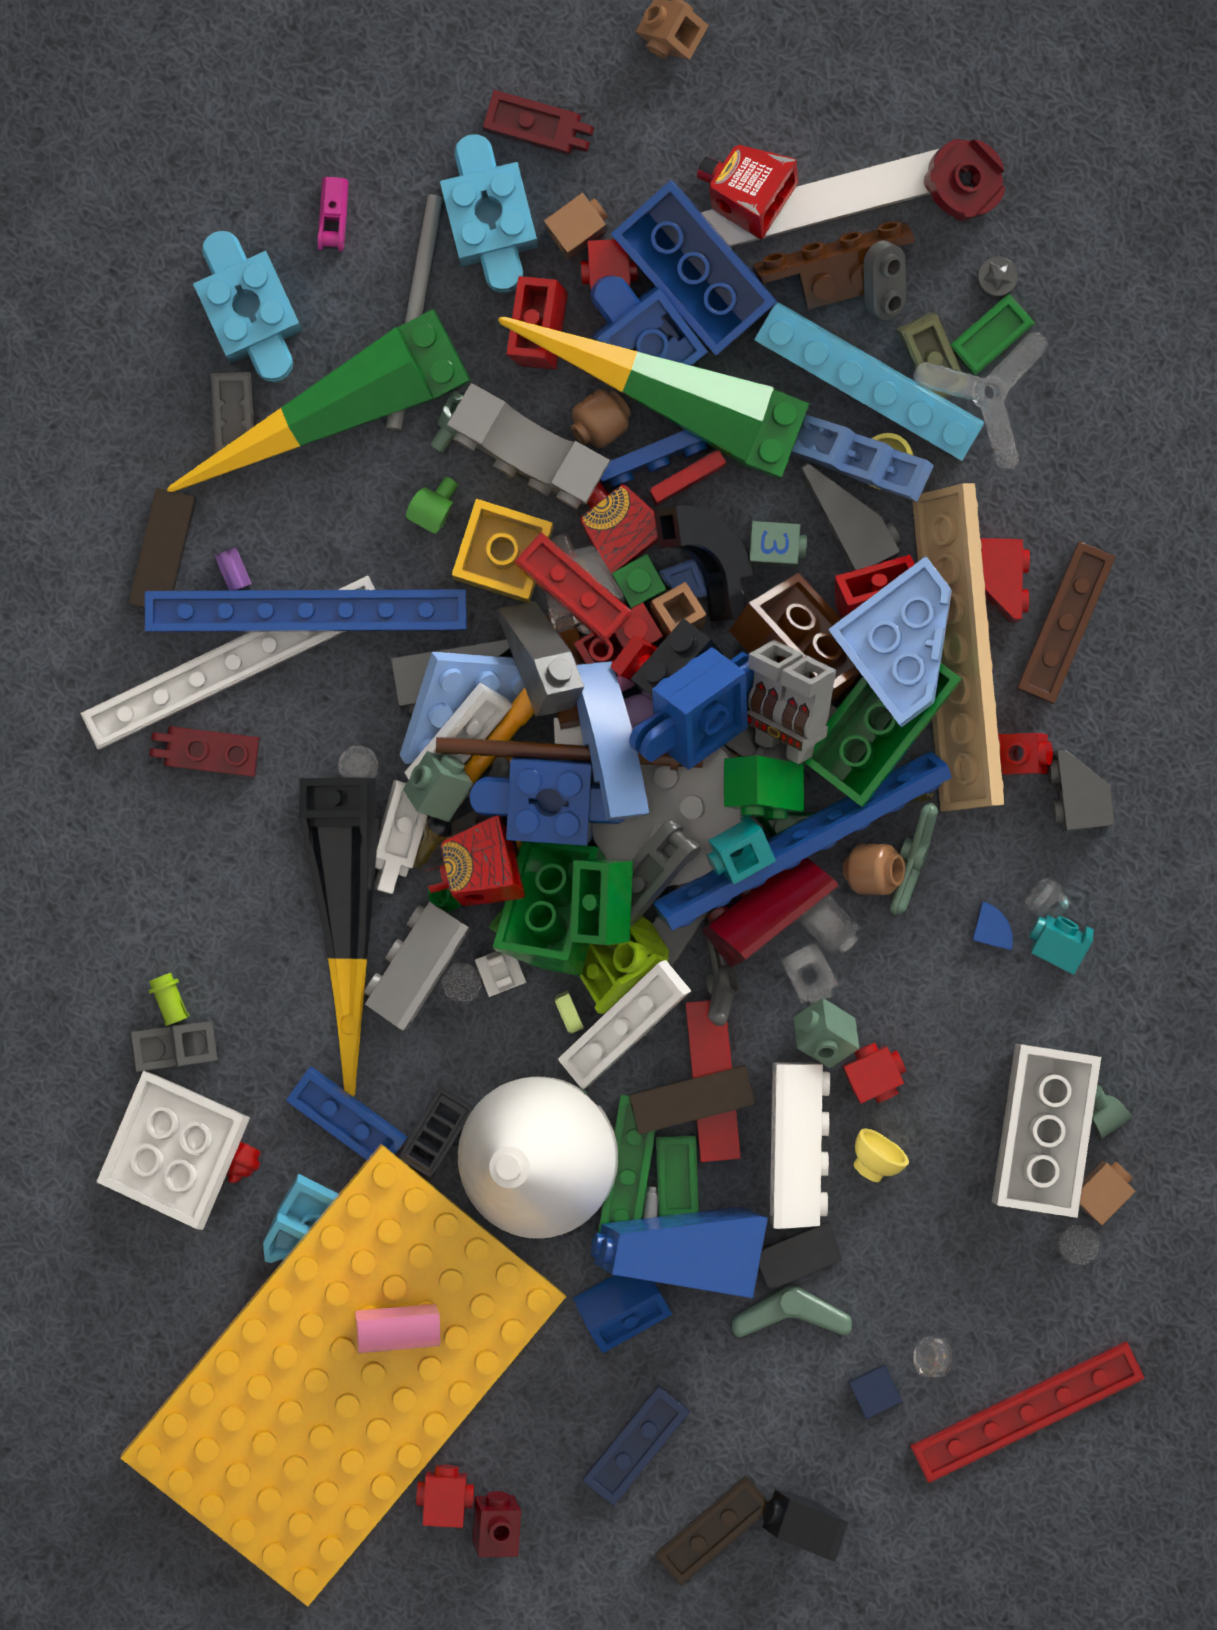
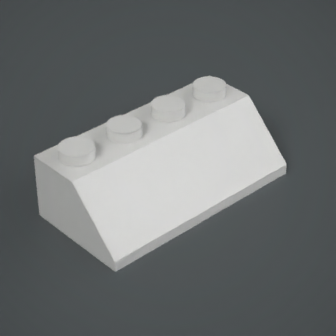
M1015 1043L992 1196L994 1204L1078 1217L1101 1057Z
M773 1062L770 1223L776 1229L820 1226V1216H827L828 1193L821 1192V1176H828L829 1156L828 1152H821L822 1136H829V1112H822V1096H829L830 1072H823L822 1063Z

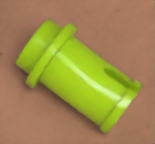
M171 972L149 981L151 989L148 992L149 994L154 993L164 1018L165 1026L190 1017L176 986L179 980L178 978L174 979Z

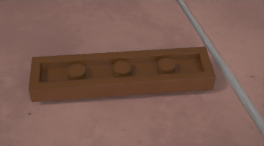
M1081 541L1077 542L1016 689L1048 703H1055L1116 556Z

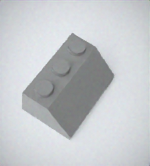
M431 902L428 903L426 908L418 905L406 924L412 928L411 932L404 942L400 939L395 941L385 957L386 960L391 962L383 976L376 972L364 991L366 995L370 996L365 1005L403 1031L409 1028L471 929L470 926Z

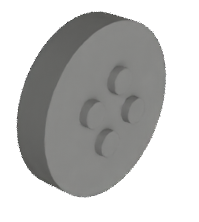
M723 745L703 760V768L692 767L690 770L685 767H678V771L670 770V766L640 765L649 814L626 818L619 824L593 823V838L606 856L605 858L632 861L659 828L668 820L675 818L683 827L682 833L688 839H694L701 847V851L692 861L684 866L668 886L687 884L696 878L710 873L713 869L708 862L706 854L710 853L712 849L708 840L740 823V818L743 817L740 816V809L724 807V758H734L732 753ZM669 843L664 848V851L671 857L676 849Z

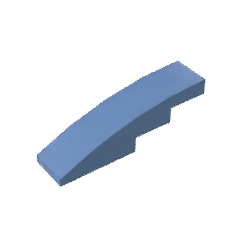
M805 414L791 454L916 502H918L934 467L933 464L925 459L895 450L886 443L858 435L847 427Z
M612 661L576 665L584 684V689L577 700L583 745L589 746L594 782H600L606 820L649 814L638 753L629 744L632 727L616 673L610 667Z

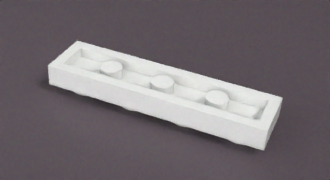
M666 960L658 963L563 1053L558 1060L581 1089L584 1090L591 1086L689 994L691 990Z

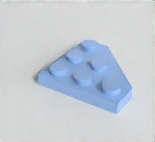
M926 556L828 629L901 727L934 704L951 600V588Z
M432 652L400 752V757L404 763L412 764L479 683L504 696L512 703L524 688L514 658Z

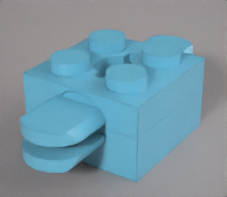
M477 134L467 135L457 143L455 148V160L459 176L440 181L460 265L463 267L481 262L488 286L498 293H510L517 288L518 276L523 277L519 253L538 248L537 237L518 162L497 167L490 142L485 137Z
M227 231L214 232L203 243V256L212 275L193 283L223 351L230 363L250 356L256 372L265 381L274 383L283 381L293 370V359L284 339L303 330L266 251L247 259L239 240L232 233Z

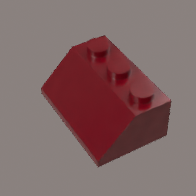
M806 857L796 867L783 870L768 878L763 885L748 889L739 894L741 899L730 908L726 904L714 909L706 916L710 923L702 929V932L727 964L733 967L750 957L839 885L831 876Z

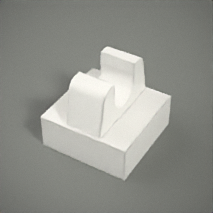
M496 951L475 959L489 997L526 983L519 961L516 958Z

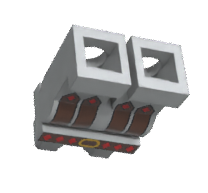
M772 640L749 654L748 668L754 671L753 688L748 699V707L750 708L747 711L748 725L755 728L756 743L765 748H773L783 742L786 744V758L796 764H801L812 757L815 744L827 737L828 726H826L829 716L836 670L809 656L803 658V653L779 641ZM778 656H783L784 658H786L780 663H777ZM811 671L818 674L816 677L809 679Z

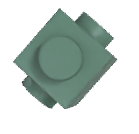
M427 751L420 763L413 769L410 779L403 790L417 812L449 822L461 802L468 796L473 782L464 770L465 765L460 759L451 754L441 756Z
M821 998L793 1017L797 1048L828 1068L833 1067L859 1050L855 1018L826 999Z

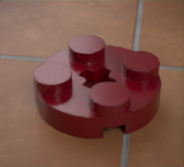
M955 139L945 144L933 155L929 162L928 172L924 176V185L935 203L944 212L953 216L958 221H968L969 219L983 216L995 208L1001 201L1005 192V185L1002 186L1003 178L1001 174L1004 172L1003 163L998 154L983 141ZM969 171L973 177L970 179L973 188L964 186L961 183L959 172L964 174Z

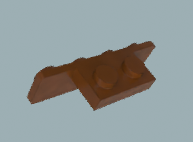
M890 221L879 225L878 230L863 234L861 232H849L840 236L838 241L827 244L822 242L809 243L804 245L801 251L790 254L781 252L769 254L762 259L763 261L755 263L754 268L761 283L799 274L804 302L807 309L810 310L864 295V258L869 248L882 240L889 241L898 247L910 244L915 241L914 235L906 223Z

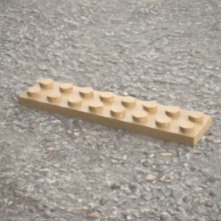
M962 483L921 493L918 502L912 500L918 561L926 556L952 590L941 663L962 678V681L932 718L935 754L948 765L952 775L951 779L943 782L938 788L941 812L1004 805V785L1001 773L1000 743L998 739L996 701L992 674L993 665L990 653L989 622L987 619L985 581L981 554L982 544L978 521V502L976 499L975 483Z

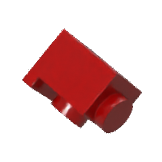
M998 734L1002 776L1048 774V765H1051L1053 761V747L1051 742L1048 741V734ZM1018 746L1023 749V757L1019 761Z

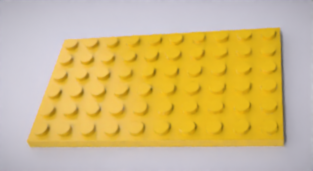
M380 1144L122 1452L120 1459L302 1603L309 1606L562 1303L566 1295L383 1144ZM436 1304L440 1319V1346L358 1353L355 1311Z

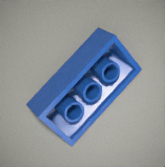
M673 180L665 184L611 233L613 238L652 283L662 290L678 313L715 355H718L778 302Z

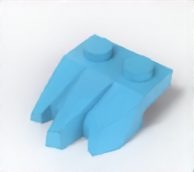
M298 1174L281 1202L263 1242L265 1262L273 1263L280 1259L284 1260L338 1196V1193Z

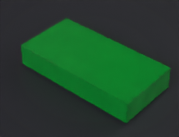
M1008 294L951 343L950 346L957 358L975 377L1028 331L1035 322L1015 299Z
M696 1135L656 1137L659 1217L699 1212Z

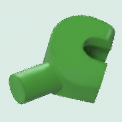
M445 477L435 492L427 487L419 490L408 506L406 512L407 519L432 533H437L446 522L454 503L449 499L458 487V484L453 479Z

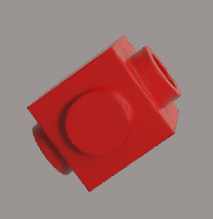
M615 239L588 241V261H581L582 285H590V292L595 282L604 276L613 275L625 280L629 287L630 282H638L637 264L632 258H629L626 251Z
M875 1042L854 1052L856 1059L841 1065L860 1104L872 1098H875L876 1102L880 1103L899 1094L896 1087L904 1084L901 1074L907 1072L897 1050L890 1053L887 1046L878 1048Z
M436 1465L435 1471H427L425 1482L418 1481L416 1506H424L423 1526L463 1528L465 1508L473 1509L474 1484H467V1473H459L458 1466Z

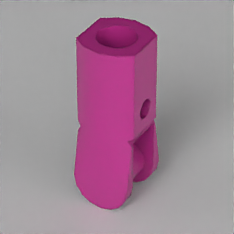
M322 178L318 250H323L324 246L338 247V251H344L349 181L345 178ZM326 221L339 222V232L325 231Z

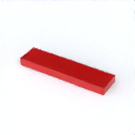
M710 1000L685 1002L692 1078L732 1068L728 1022L723 1026H715L709 1020ZM736 1110L697 1119L701 1162L741 1159Z

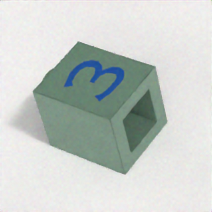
M752 521L749 545L751 566L796 569L798 559L806 558L807 535H800V524Z

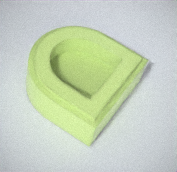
M567 990L555 995V1003L568 1032L572 1034L584 1029L569 991Z

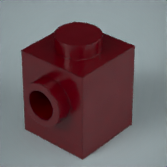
M492 1491L487 1493L486 1496L474 1497L472 1543L478 1557H518L521 1509L514 1495H509L502 1491Z

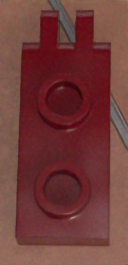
M493 90L483 124V131L570 155L572 148L588 151L590 142L576 138V134L592 136L594 127L581 123V115L578 113Z
M169 726L168 734L152 732V741L167 742L166 750L150 748L149 752L151 757L165 758L164 766L249 777L256 776L260 737Z

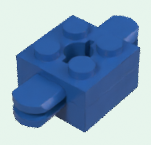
M613 275L604 276L593 285L590 292L591 301L607 322L590 335L592 340L690 366L708 353L660 288L651 286L637 297L624 279Z
M711 647L700 656L691 659L686 666L670 677L662 679L652 689L654 714L634 727L629 739L630 747L641 753L650 762L667 753L686 769L690 770L748 728L747 695L753 688L754 671L748 668L749 655L741 652L729 660Z
M513 757L510 760V778L485 776L473 785L469 795L470 804L475 812L486 816L499 815L507 817L506 840L587 846L592 840L593 823L619 824L626 819L606 820L600 784L594 782L592 763L586 761Z

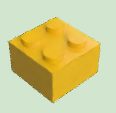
M476 498L452 572L453 580L518 601L530 602L536 583L515 566L514 561L540 532L550 539L554 529L553 523Z

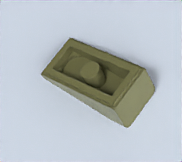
M931 312L896 329L925 388L945 398L968 387L937 314ZM952 378L951 383L947 387L941 389L935 387Z

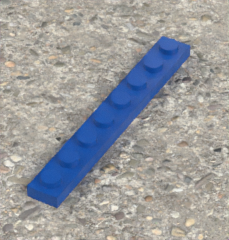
M466 589L145 591V631H467Z
M929 751L892 771L864 807H861L847 796L768 839V844L776 862L734 885L723 873L718 876L712 870L710 873L696 878L654 901L653 905L659 917L672 931L678 927L688 926L698 916L713 908L725 906L733 897L748 889L763 885L768 878L783 870L796 867L803 859L815 852L831 848L837 840L854 831H861L867 828L872 821L879 817L902 809L907 802L923 793L935 791L943 782L952 778L949 767L936 754Z

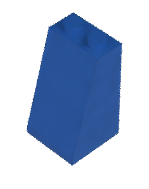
M732 1207L696 1213L601 1224L600 1233H595L593 1237L591 1256L595 1257L594 1264L612 1275L753 1298L768 1218L748 1208Z

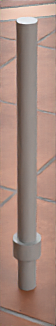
M429 194L427 197L405 323L423 313L443 197ZM405 410L389 415L386 428L401 431Z

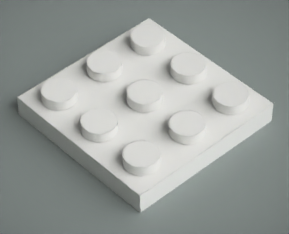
M143 1071L97 1179V1183L195 1229L203 1230L250 1117L158 1075Z

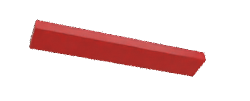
M1125 1341L911 1444L910 1447L927 1482L930 1483L1145 1378L1128 1342Z

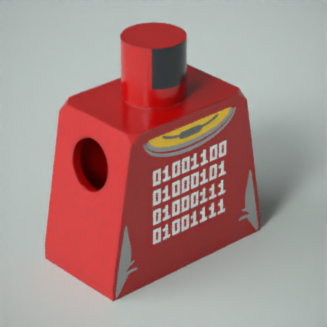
M742 145L735 146L724 163L710 157H705L697 171V178L710 184L709 194L713 210L761 240L799 183L796 159Z

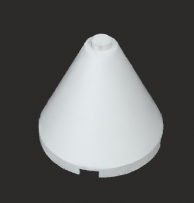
M527 1077L510 1081L487 1094L475 1106L467 1118L461 1132L458 1147V1167L461 1181L467 1196L479 1213L501 1230L526 1238H549L562 1235L587 1222L597 1212L603 1202L607 1200L614 1185L618 1168V1147L615 1133L600 1105L597 1106L577 1086L551 1077Z

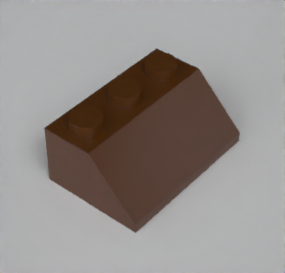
M800 573L795 574L749 602L729 630L749 654L772 640H776L803 653V658L809 656L835 669L836 674L831 704L862 677V674L828 630L839 622L841 618ZM778 656L777 663H780L786 658H784L783 656ZM811 671L809 679L816 677L818 674Z

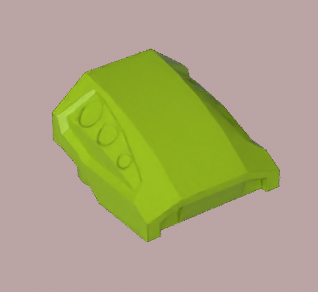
M643 915L633 926H630V942L610 945H589L583 971L579 977L597 1004L594 1007L597 1013H607L658 963L664 960L668 962L670 950L654 925Z

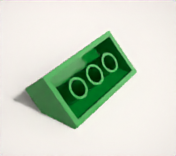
M940 663L934 704L901 727L865 678L862 677L826 723V726H828L827 737L815 744L812 757L804 761V763L861 807H864L959 685L962 678Z

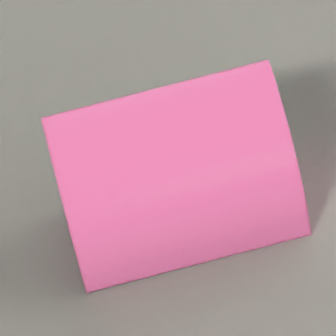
M436 1304L355 1311L358 1353L440 1346V1319Z

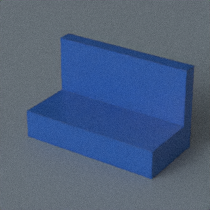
M613 1275L573 1297L589 1333L602 1353L672 1315L667 1302L653 1281Z

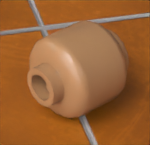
M598 389L572 408L571 416L574 424L570 426L574 437L582 445L589 443L595 448L602 449L628 430V418L631 416V412L624 399L613 390L607 392L603 389Z
M860 843L851 850L849 856L844 860L843 875L848 880L851 889L857 894L890 895L904 880L905 862L903 857L890 844Z

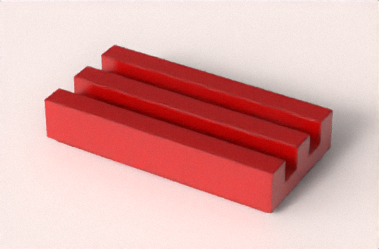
M716 450L651 487L649 495L654 504L658 506L724 468L726 461L720 450Z

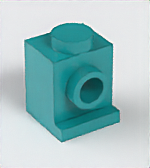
M741 817L740 823L708 840L712 849L710 853L706 854L710 866L716 875L719 876L723 873L734 885L776 862L762 828L750 817Z
M1047 915L1044 919L1039 916L1028 936L1033 939L1031 953L1074 975L1093 942L1094 929L1086 926L1082 933L1078 930L1077 924L1065 917L1058 916L1055 919Z

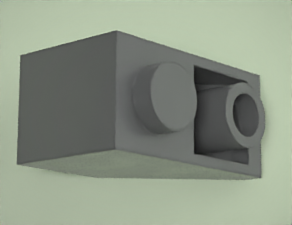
M1067 750L1053 752L1052 764L1048 765V777L1050 784L1057 785L1058 799L1052 800L1054 823H1061L1062 831L1115 825L1110 784Z

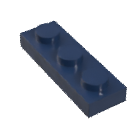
M658 1384L585 1474L582 1481L614 1506L689 1414L690 1410Z

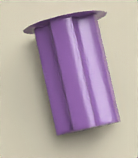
M237 547L213 556L218 563L229 591H237L252 584Z

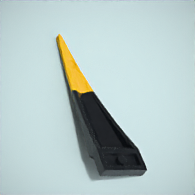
M300 778L299 820L308 853L324 932L335 1003L344 1090L354 1097L380 819L375 818L376 778Z

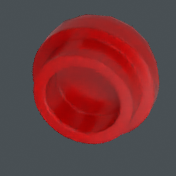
M240 1142L226 1174L228 1182L237 1183L242 1177H249L253 1172H256L261 1164L258 1161L261 1152L248 1144Z

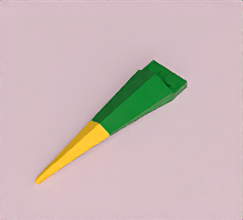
M431 309L415 319L395 327L171 484L167 491L176 492L331 435L437 400L471 382L436 310Z
M507 317L498 318L501 325L624 393L717 450H720L738 463L779 480L782 478L808 409V402L773 389L774 387Z

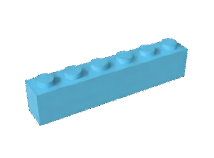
M779 302L773 306L755 338V341L961 461L983 427L984 421Z

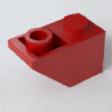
M980 538L985 598L1009 622H1019L1022 619V613H1028L1029 590L1022 589L1023 573H1029V549H1023V539Z
M643 602L630 609L632 611L630 616L606 643L602 642L592 632L574 643L585 664L611 661L613 663L633 635L653 644L662 641L663 635Z

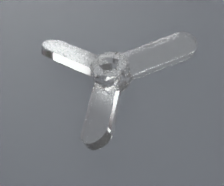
M1029 333L990 375L984 378L927 362L918 365L913 377L915 382L921 387L974 401L982 410L996 464L1001 469L1010 470L1018 464L1019 453L1005 400L1008 390L1046 351L1047 340L1040 333ZM986 386H990L994 390L992 400L988 399L985 395Z

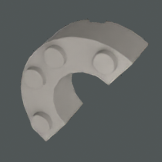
M472 383L447 424L456 433L453 438L455 442L471 451L478 448L496 460L493 467L512 478H514L517 472L529 479L527 486L546 497L552 491L557 494L556 498L575 509L580 504L586 505L610 464V460L577 441H568L542 428L518 413L505 401Z

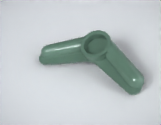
M933 803L923 806L913 839L907 837L903 844L900 855L903 857L904 862H906L905 877L902 884L897 886L890 904V911L894 915L896 913L901 914L907 909L929 852L938 814V808Z
M792 1284L783 1286L770 1296L736 1315L732 1320V1332L736 1337H744L791 1317L843 1336L848 1335L852 1329V1320L847 1313Z

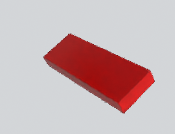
M542 532L537 535L514 561L515 566L604 643L607 642L632 613L626 605Z

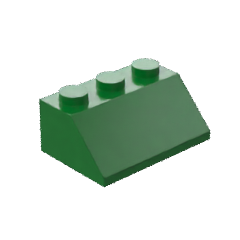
M522 841L517 861L525 898L505 901L493 949L544 970L581 976L590 944L570 942L573 860L606 859L600 848L588 845Z

